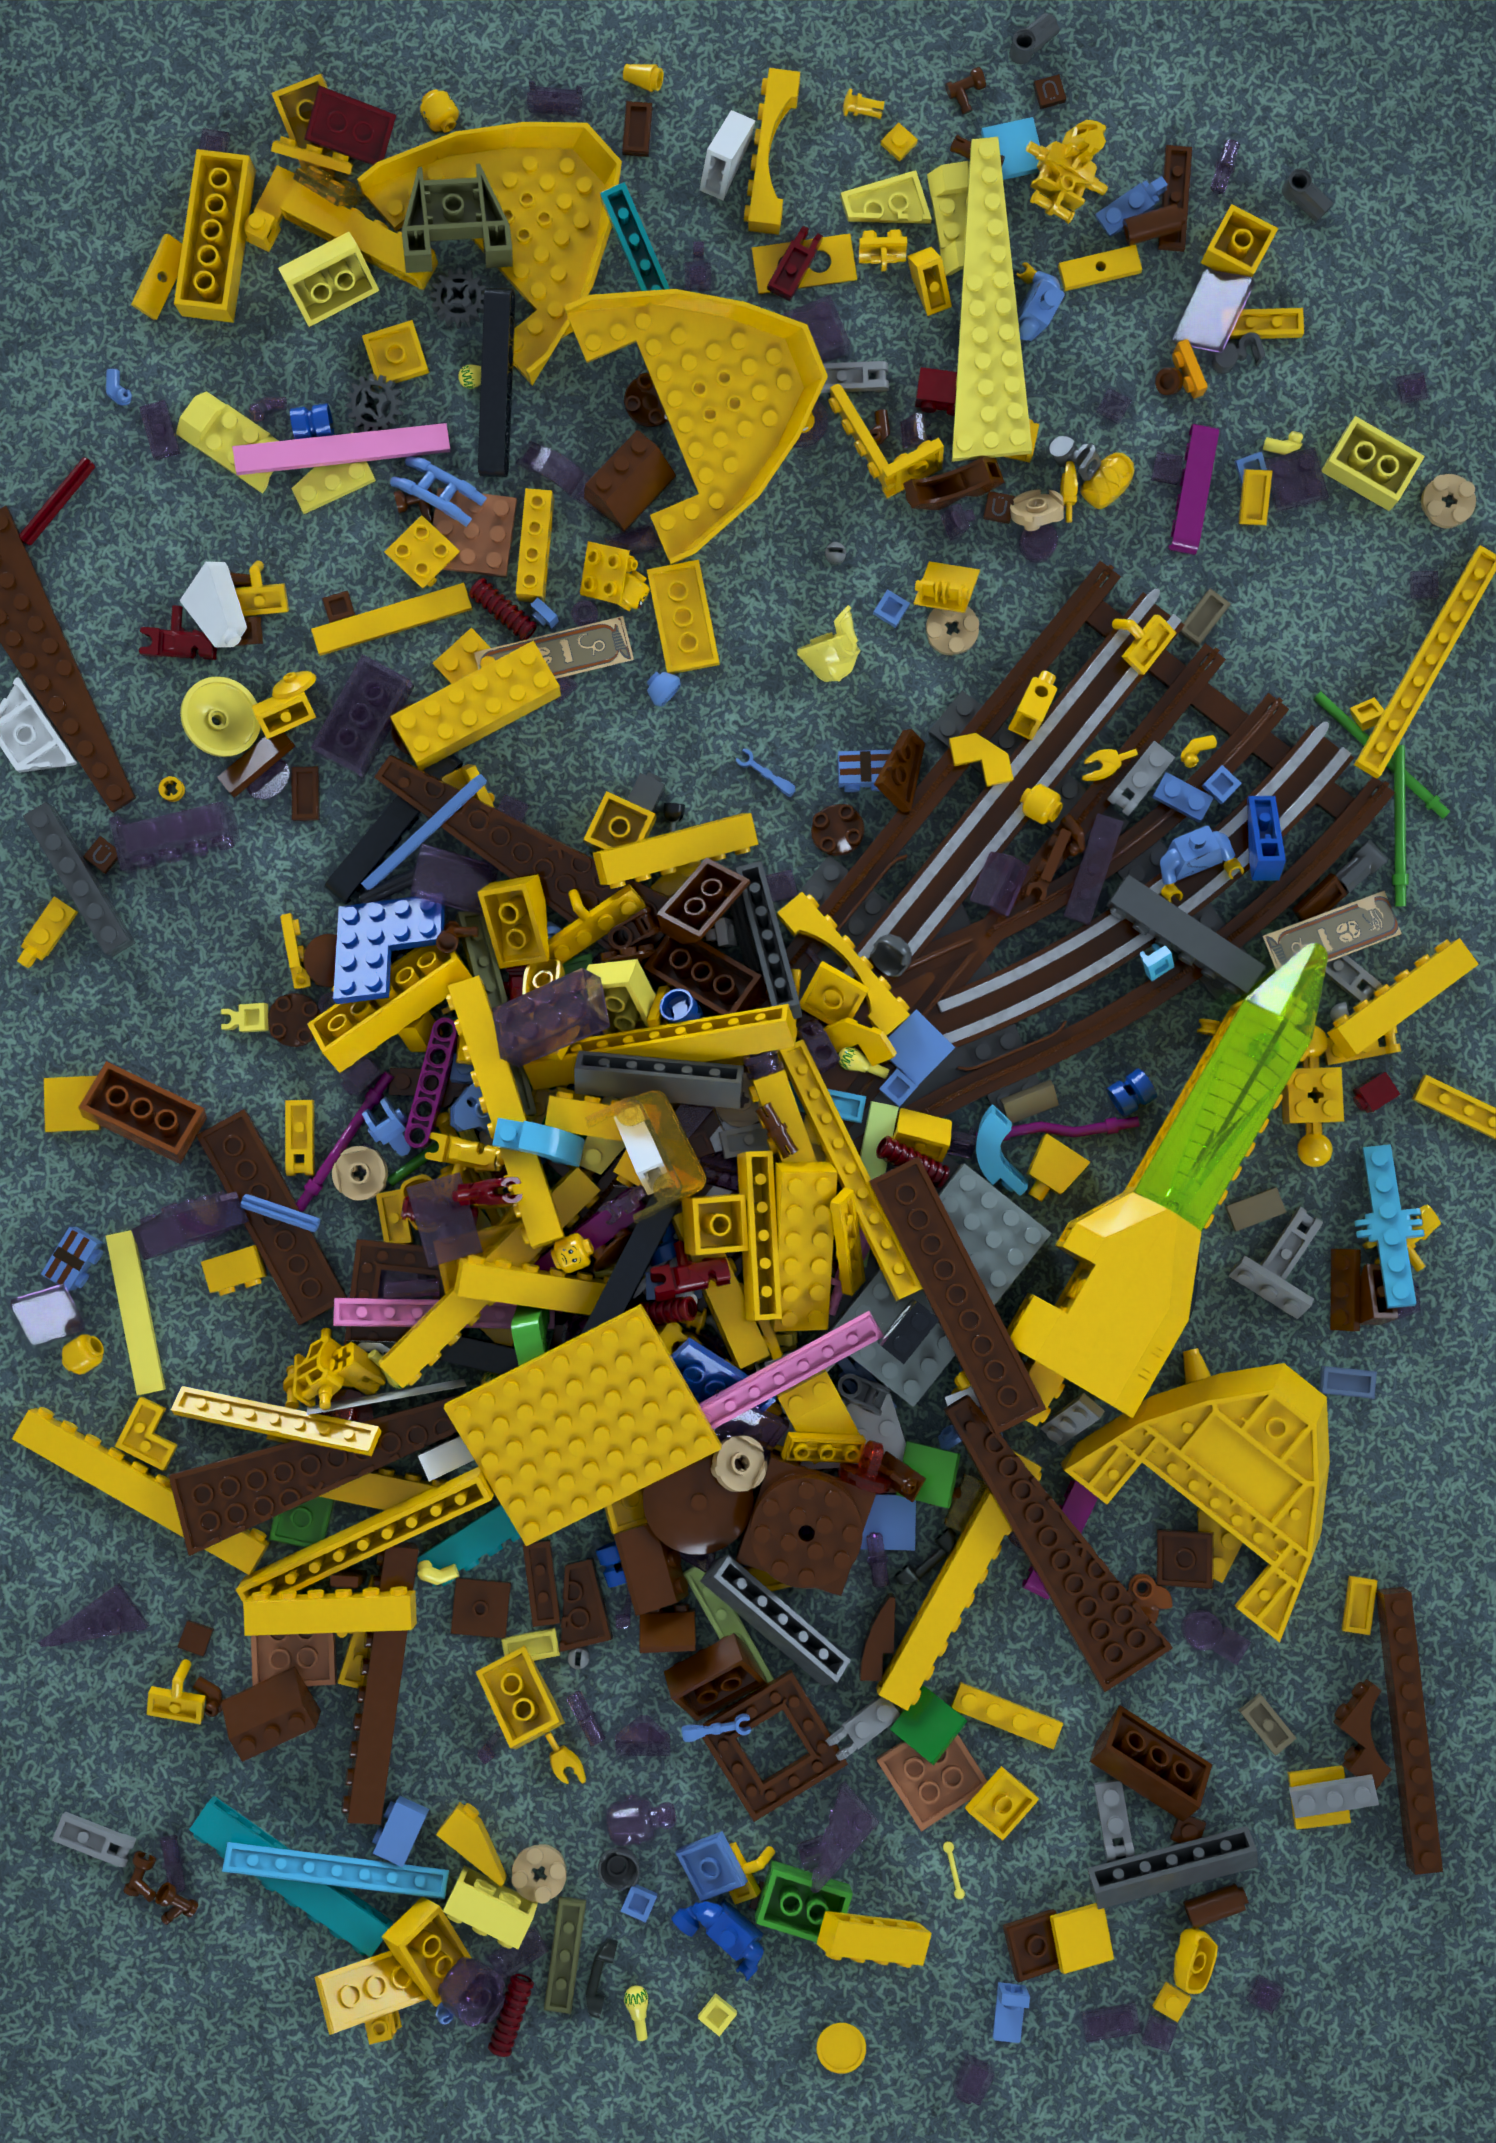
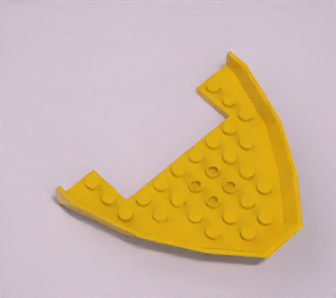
M518 122L455 131L374 164L357 178L362 194L395 231H398L404 224L418 167H422L423 180L475 178L476 164L481 165L510 225L513 267H498V270L535 310L533 314L514 329L513 365L533 386L570 326L564 305L588 296L594 286L612 229L610 220L601 202L600 193L619 184L622 165L620 158L588 123ZM483 238L472 239L484 253Z
M679 289L588 295L564 305L565 312L586 363L635 342L637 343L698 492V495L650 515L670 565H673L697 553L761 495L799 439L828 375L807 324L753 304Z
M1285 1363L1219 1373L1150 1396L1142 1401L1133 1418L1123 1413L1077 1442L1060 1464L1066 1473L1105 1504L1112 1500L1139 1465L1144 1463L1269 1563L1238 1600L1235 1607L1280 1643L1322 1531L1330 1464L1327 1397Z

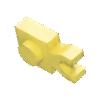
M266 1003L240 1004L239 1012L231 1009H221L222 1015L231 1016L230 1023L221 1024L222 1030H234L239 1026V1031L243 1033L269 1031L268 1004Z

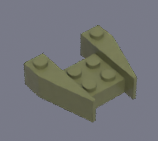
M476 164L475 178L423 180L422 167H418L402 228L406 273L433 271L430 241L483 238L486 268L513 267L510 225L481 165Z

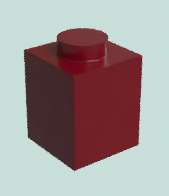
M1386 1072L1378 1073L1352 1090L1355 1094L1353 1100L1356 1106L1361 1111L1365 1109L1366 1113L1374 1112L1400 1095Z

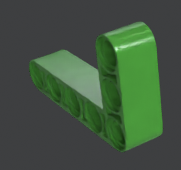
M517 1305L511 1322V1331L519 1366L548 1351L545 1336L550 1322L549 1309Z

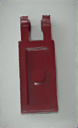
M802 226L795 240L791 241L767 285V290L789 302L792 300L813 262L823 240V235L817 233L809 249L802 244L807 238L809 230L806 226Z

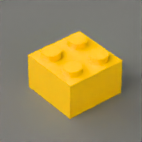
M1231 204L1208 246L1201 264L1247 287L1279 228Z
M606 791L583 839L584 843L597 851L646 839L656 822V814Z
M725 1194L681 1198L685 1254L705 1255L749 1251L745 1195Z

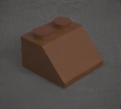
M688 1603L673 1604V1609L660 1608L640 1615V1653L696 1651L695 1608H689Z

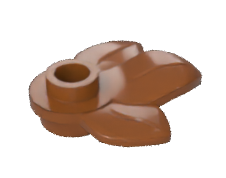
M1139 1573L1130 1579L1127 1590L1128 1594L1137 1602L1150 1621L1155 1624L1159 1608L1169 1609L1173 1606L1170 1593L1166 1588L1156 1585L1153 1578L1147 1574ZM1141 1582L1147 1585L1144 1592L1137 1590V1585Z

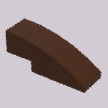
M893 1593L887 1594L869 1625L860 1657V1681H882L883 1653L894 1654L895 1596Z

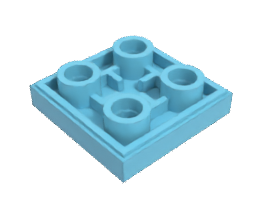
M1033 117L982 128V138L998 137L1000 155L1005 156L1002 166L1003 180L1040 172L1037 168L1039 160L1026 151L1030 141L1040 146Z

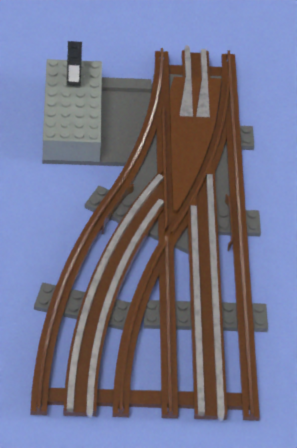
M1099 561L983 706L962 690L929 730L928 733L948 749L916 788L911 811L902 813L898 810L850 871L828 855L798 894L803 892L806 896L808 894L812 895L820 905L817 909L824 917L828 914L838 926L835 930L842 937L844 935L848 936L856 947L853 950L859 957L864 955L874 967L871 971L878 978L882 976L892 987L889 990L895 998L900 996L910 1008L907 1012L911 1015L917 1009L955 1047L918 1085L898 1108V1112L900 1108L944 1118L987 1096L990 1106L993 1104L1005 1115L1000 1099L1040 1084L1037 1072L1088 1048L1163 1004L1196 980L1201 982L1214 1000L1227 992L1223 988V983L1217 979L1212 981L1201 974V968L1195 964L1190 966L1179 959L1174 963V968L1157 979L1146 981L1113 1003L1064 1030L1062 1029L1067 1021H1063L1051 1035L1024 1046L1015 1023L1052 1006L1114 971L1139 955L1140 952L1151 947L1155 943L1156 938L1148 933L1146 935L1139 933L1132 927V922L1126 918L1121 920L1111 914L1110 908L1058 941L995 973H992L987 962V957L1000 941L1066 906L1115 873L1122 881L1129 874L1162 896L1161 891L1166 884H1163L1160 860L1166 854L1167 848L1160 839L1187 816L1161 803L1138 823L1119 836L1130 822L1109 807L1111 802L1107 799L1153 741L1159 744L1189 705L1230 737L1186 783L1209 794L1202 785L1221 765L1232 774L1250 754H1253L1272 771L1248 796L1276 797L1282 838L1315 804L1335 819L1315 843L1281 875L1279 881H1275L1226 924L1209 903L1250 869L1248 851V796L1212 829V832L1218 831L1227 835L1235 853L1234 858L1238 859L1244 868V873L1241 874L1238 868L1234 869L1231 873L1233 879H1231L1224 869L1225 861L1220 864L1174 883L1182 892L1183 898L1179 901L1173 895L1171 897L1172 904L1245 953L1247 952L1242 946L1290 906L1340 857L1382 810L1395 792L1388 787V782H1381L1378 778L1371 777L1355 798L1348 794L1335 781L1354 757L1344 747L1339 749L1324 737L1329 728L1328 722H1323L1317 728L1311 725L1292 748L1287 746L1271 733L1289 710V708L1282 704L1283 700L1280 697L1276 699L1267 693L1250 715L1240 709L1208 683L1226 660L1218 653L1220 650L1216 647L1212 649L1205 643L1187 666L1169 653L1166 648L1185 624L1175 614L1170 616L1155 604L1160 590L1154 589L1148 595L1143 592L1126 614L1122 616L1103 601L1120 580L1121 576L1113 571L1114 567L1112 565L1107 566L1102 561ZM1108 577V579L1105 581V583H1104V584L1101 586V588H1100L1099 586H1100V585L1103 583V581ZM1154 615H1160L1177 633L1147 672L1164 684L1168 690L1118 751L1119 755L1136 749L1138 755L1122 760L1121 767L1105 779L1094 781L1087 789L1067 773L1068 770L1146 675V673L1144 675L1138 674L1121 657L1136 638L1128 630L1114 629L1112 622L1114 619H1131L1143 630ZM1084 623L1105 638L1048 709L1032 741L1027 738L1023 739L1017 733L1008 730V726L1004 722L1020 704L1032 678H1039L1040 673L1049 668ZM1208 656L1206 660L1202 663V665L1199 666L1201 662L1205 659V657ZM973 733L979 734L1008 753L1014 778L1013 782L985 787L899 896L890 904L873 889L891 867L907 859V854L896 859L895 857L969 766L984 777L981 761L954 766L949 738ZM1037 784H1043L1060 794V802L1063 803V807L1054 822L1049 821L1044 825L1052 830L1054 834H1058L1061 828L1065 829L1060 821L1066 815L1071 814L1084 830L1085 849L1081 854L1087 860L1049 883L1047 896L1042 902L1038 901L1041 895L1038 889H1032L1028 897L1025 896L1026 888L1031 883L1037 882L1040 874L1036 873L1041 859H1047L1050 849L1046 848L1049 837L986 917L971 924L962 902L1030 819L1022 812L1023 803L1020 800L1024 791L1027 788L1032 789ZM1066 847L1056 868V871L1069 856L1068 852L1066 851ZM798 934L786 949L790 968L801 970L799 1002L822 961L858 981L852 970L834 951L813 938ZM888 934L899 936L911 949V963L899 977H890L883 974L870 958V953L874 949L873 944L881 936ZM767 989L752 1010L771 1007ZM865 997L853 1019L858 1021V1024L872 1028L873 1026L866 1020V1017L869 1015V1008ZM801 1009L802 1017L797 1018L796 1021L797 1035L815 1027L827 1047L811 1055L827 1089L866 1096L862 1123L843 1120L860 1156L870 1102L897 1106L879 1088L898 1068L890 1060L879 1063L878 1065L889 1069L886 1079L867 1071L864 1073L843 1069L838 1063L839 1052L836 1053L823 1032V1029L828 1024ZM895 1028L889 1035H887V1037H889L897 1028ZM858 1044L855 1045V1046H852V1047L857 1048L859 1051H861V1052L863 1053L862 1049L860 1048V1046H859ZM767 1052L749 1054L752 1058L742 1065L744 1066V1073L752 1074L755 1077L766 1074L763 1055H767ZM742 1093L740 1108H744V1104L749 1103V1098H746L744 1093ZM682 1104L661 1131H658L656 1144L664 1163L703 1185L701 1190L676 1188L660 1190L681 1201L676 1214L682 1212L681 1198L725 1195L739 1192L737 1157L724 1159L719 1138V1132L723 1130L718 1123L712 1106ZM800 1112L801 1118L804 1123V1118L807 1114L804 1112ZM897 1113V1118H896V1123H895L894 1132H895L896 1127H897L898 1113ZM720 1118L726 1130L738 1128L729 1125ZM706 1128L715 1154L690 1164L680 1138ZM625 1150L596 1184L601 1190L597 1194L599 1199L590 1208L584 1207L578 1213L579 1219L570 1228L565 1226L563 1228L568 1233L573 1231L575 1225L578 1227L626 1190L613 1186H626L616 1180L618 1174L613 1172ZM946 1154L941 1163L942 1166L947 1165L949 1167V1177L942 1187H935L995 1305L1052 1233L966 1164L959 1165ZM891 1162L887 1163L886 1172L898 1166L891 1165ZM838 1179L836 1195L842 1190ZM633 1185L636 1188H644L643 1186ZM634 1190L640 1198L647 1195L646 1191ZM675 1233V1234L673 1235V1237H674V1239H678V1237H677V1235H676V1233ZM836 1244L833 1246L832 1260H838L836 1258ZM870 1248L867 1267H864L866 1281L852 1296L842 1295L836 1315L829 1314L828 1330L820 1331L823 1334H827L870 1311L884 1337L849 1356L914 1407L955 1354L938 1322L940 1319L935 1316L923 1290L896 1301ZM742 1251L730 1254L727 1252L725 1253L727 1258L731 1257L735 1263L737 1272L734 1274L737 1277L743 1271ZM671 1260L655 1265L653 1267L670 1264ZM649 1265L647 1272H650V1269L653 1268L651 1265ZM646 1277L640 1282L633 1298L637 1297L640 1293L646 1296ZM832 1284L830 1289V1297L832 1295L833 1288L835 1287ZM703 1294L697 1303V1311L701 1313L704 1308L707 1309L708 1307Z

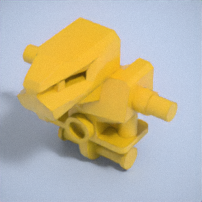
M1085 120L1066 132L1062 143L1055 141L1046 148L1032 141L1028 143L1026 151L1039 160L1037 168L1040 171L1038 178L1032 181L1030 185L1031 188L1036 190L1031 196L1030 203L1039 205L1045 209L1047 215L1052 216L1054 214L1069 224L1075 214L1073 210L1078 209L1085 202L1082 195L1086 188L1102 196L1105 195L1108 186L1095 177L1097 166L1091 161L1093 156L1099 153L1106 143L1104 137L1105 125L1098 121Z
M323 1328L321 1330V1338L310 1344L306 1358L299 1353L294 1356V1365H290L286 1369L288 1376L283 1381V1390L287 1393L285 1407L297 1409L299 1408V1400L309 1408L315 1406V1397L318 1395L320 1399L319 1407L327 1410L331 1407L332 1396L342 1386L354 1387L365 1395L375 1394L381 1385L384 1386L386 1378L381 1372V1368L368 1358L369 1353L352 1342L345 1346L340 1345L332 1339V1330L330 1328Z

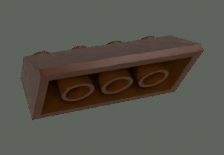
M1121 1705L1118 1706L1095 1743L1089 1761L1182 1822L1200 1808L1212 1768L1211 1763Z

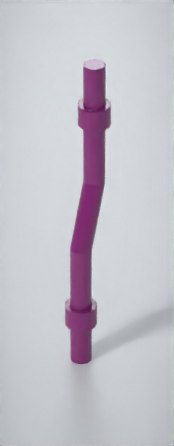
M384 1071L374 1088L370 1087L365 1095L366 1100L315 1176L309 1178L305 1184V1191L296 1202L301 1212H304L314 1195L318 1196L323 1188L322 1183L331 1172L334 1163L337 1162L341 1156L340 1154L347 1148L364 1122L362 1113L367 1109L371 1111L375 1104L379 1105L381 1099H383V1092L394 1078L389 1072Z
M1138 1116L1118 1120L1114 1117L1105 1119V1122L1077 1127L1040 1121L1012 1126L1011 1131L1005 1136L1003 1141L1010 1140V1137L1038 1132L1072 1138L1105 1132L1109 1135L1119 1133V1130L1139 1127Z

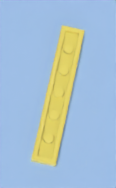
M129 1230L106 1235L136 1394L138 1396L165 1390L135 1231Z

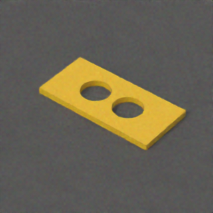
M850 234L823 237L817 251L827 253L831 259V265L828 270L822 273L814 272L809 267L798 289L857 280ZM813 239L804 240L802 245L809 249ZM791 242L752 247L758 294L771 293L767 290V285L778 267L779 260L784 256Z

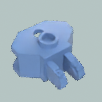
M474 1084L466 1087L450 1107V1126L457 1132L476 1129L490 1136L487 1124L491 1120L488 1112L483 1113L479 1098L483 1097L480 1086L475 1088ZM467 1100L471 1101V1107L467 1105Z
M384 1097L380 1103L388 1116L379 1122L369 1109L365 1110L362 1116L369 1127L367 1130L375 1142L381 1141L383 1145L389 1142L394 1151L396 1150V1153L401 1155V1157L408 1155L412 1148L405 1140L404 1131L407 1126L405 1123L408 1122V1119L400 1108L396 1109L393 1103L387 1097Z

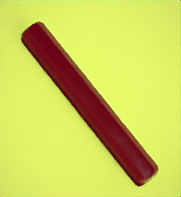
M86 457L80 460L19 534L23 542L27 545H32L95 469L93 462Z

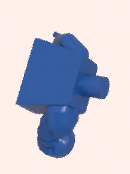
M725 1899L720 1904L707 1901L703 1903L696 1902L688 1908H679L673 1915V1923L686 1935L692 1937L699 1929L700 1922L706 1928V1934L733 1959L737 1961L745 1958L736 1968L737 1973L740 1971L745 1976V1981H748L758 1970L757 1965L764 1952L759 1941L764 1936V1933Z

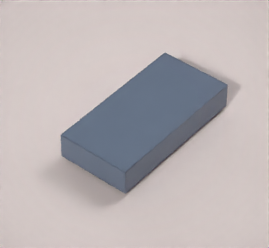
M1321 1366L1319 1391L1323 1394L1375 1399L1377 1372Z

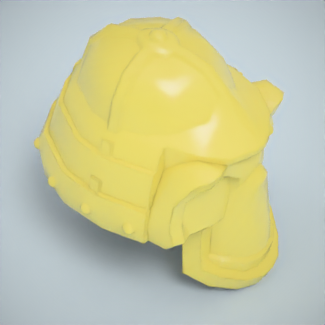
M849 605L834 620L837 634L833 635V632L815 637L810 640V644L797 649V655L824 682H840L842 678L850 674L861 651L857 646L858 639L855 635L852 613L850 612L852 608Z

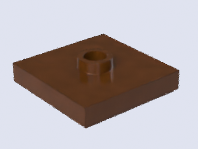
M1158 1529L1157 1585L1213 1589L1214 1532Z
M457 1577L451 1634L506 1638L511 1582Z
M1056 1910L1043 1911L1003 1925L1014 1978L1018 1983L1060 1969L1050 1916L1057 1914Z

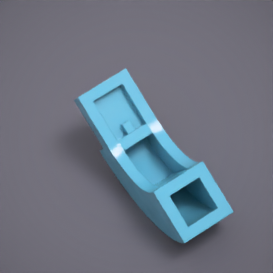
M992 1104L983 1115L978 1128L976 1141L978 1163L984 1176L992 1185L1001 1178V1183L1010 1192L1015 1191L1021 1196L1028 1189V1179L1007 1161L1001 1150V1143L1011 1131L1012 1122Z
M498 1118L492 1145L498 1148L535 1154L547 1158L554 1163L580 1167L585 1140L578 1135L558 1128L528 1121L519 1122Z

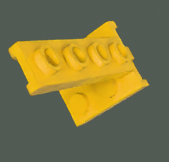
M840 384L830 387V399H828L832 411L835 414L839 412L843 419L841 424L847 435L852 434L856 441L854 446L861 457L865 456L867 459L868 470L873 478L877 477L882 484V491L887 499L905 489L903 483L908 480L927 478L943 469L944 445L939 437L933 441L927 440L921 443L913 452L909 454L903 453L896 457L894 462L888 464Z

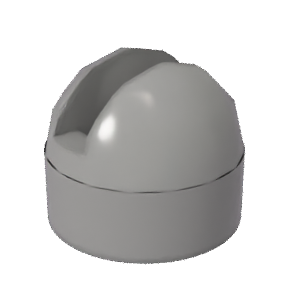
M832 542L826 547L825 557H827V561L831 564H840L846 557V549L843 544ZM829 549H831V550H842V553H839V552H829Z
M1346 1002L1336 1004L1330 1011V1017L1333 1022L1344 1014H1347L1349 1017Z
M581 1647L570 1650L568 1663L572 1668L583 1669L589 1663L590 1655L586 1648ZM576 1652H581L580 1665H575Z

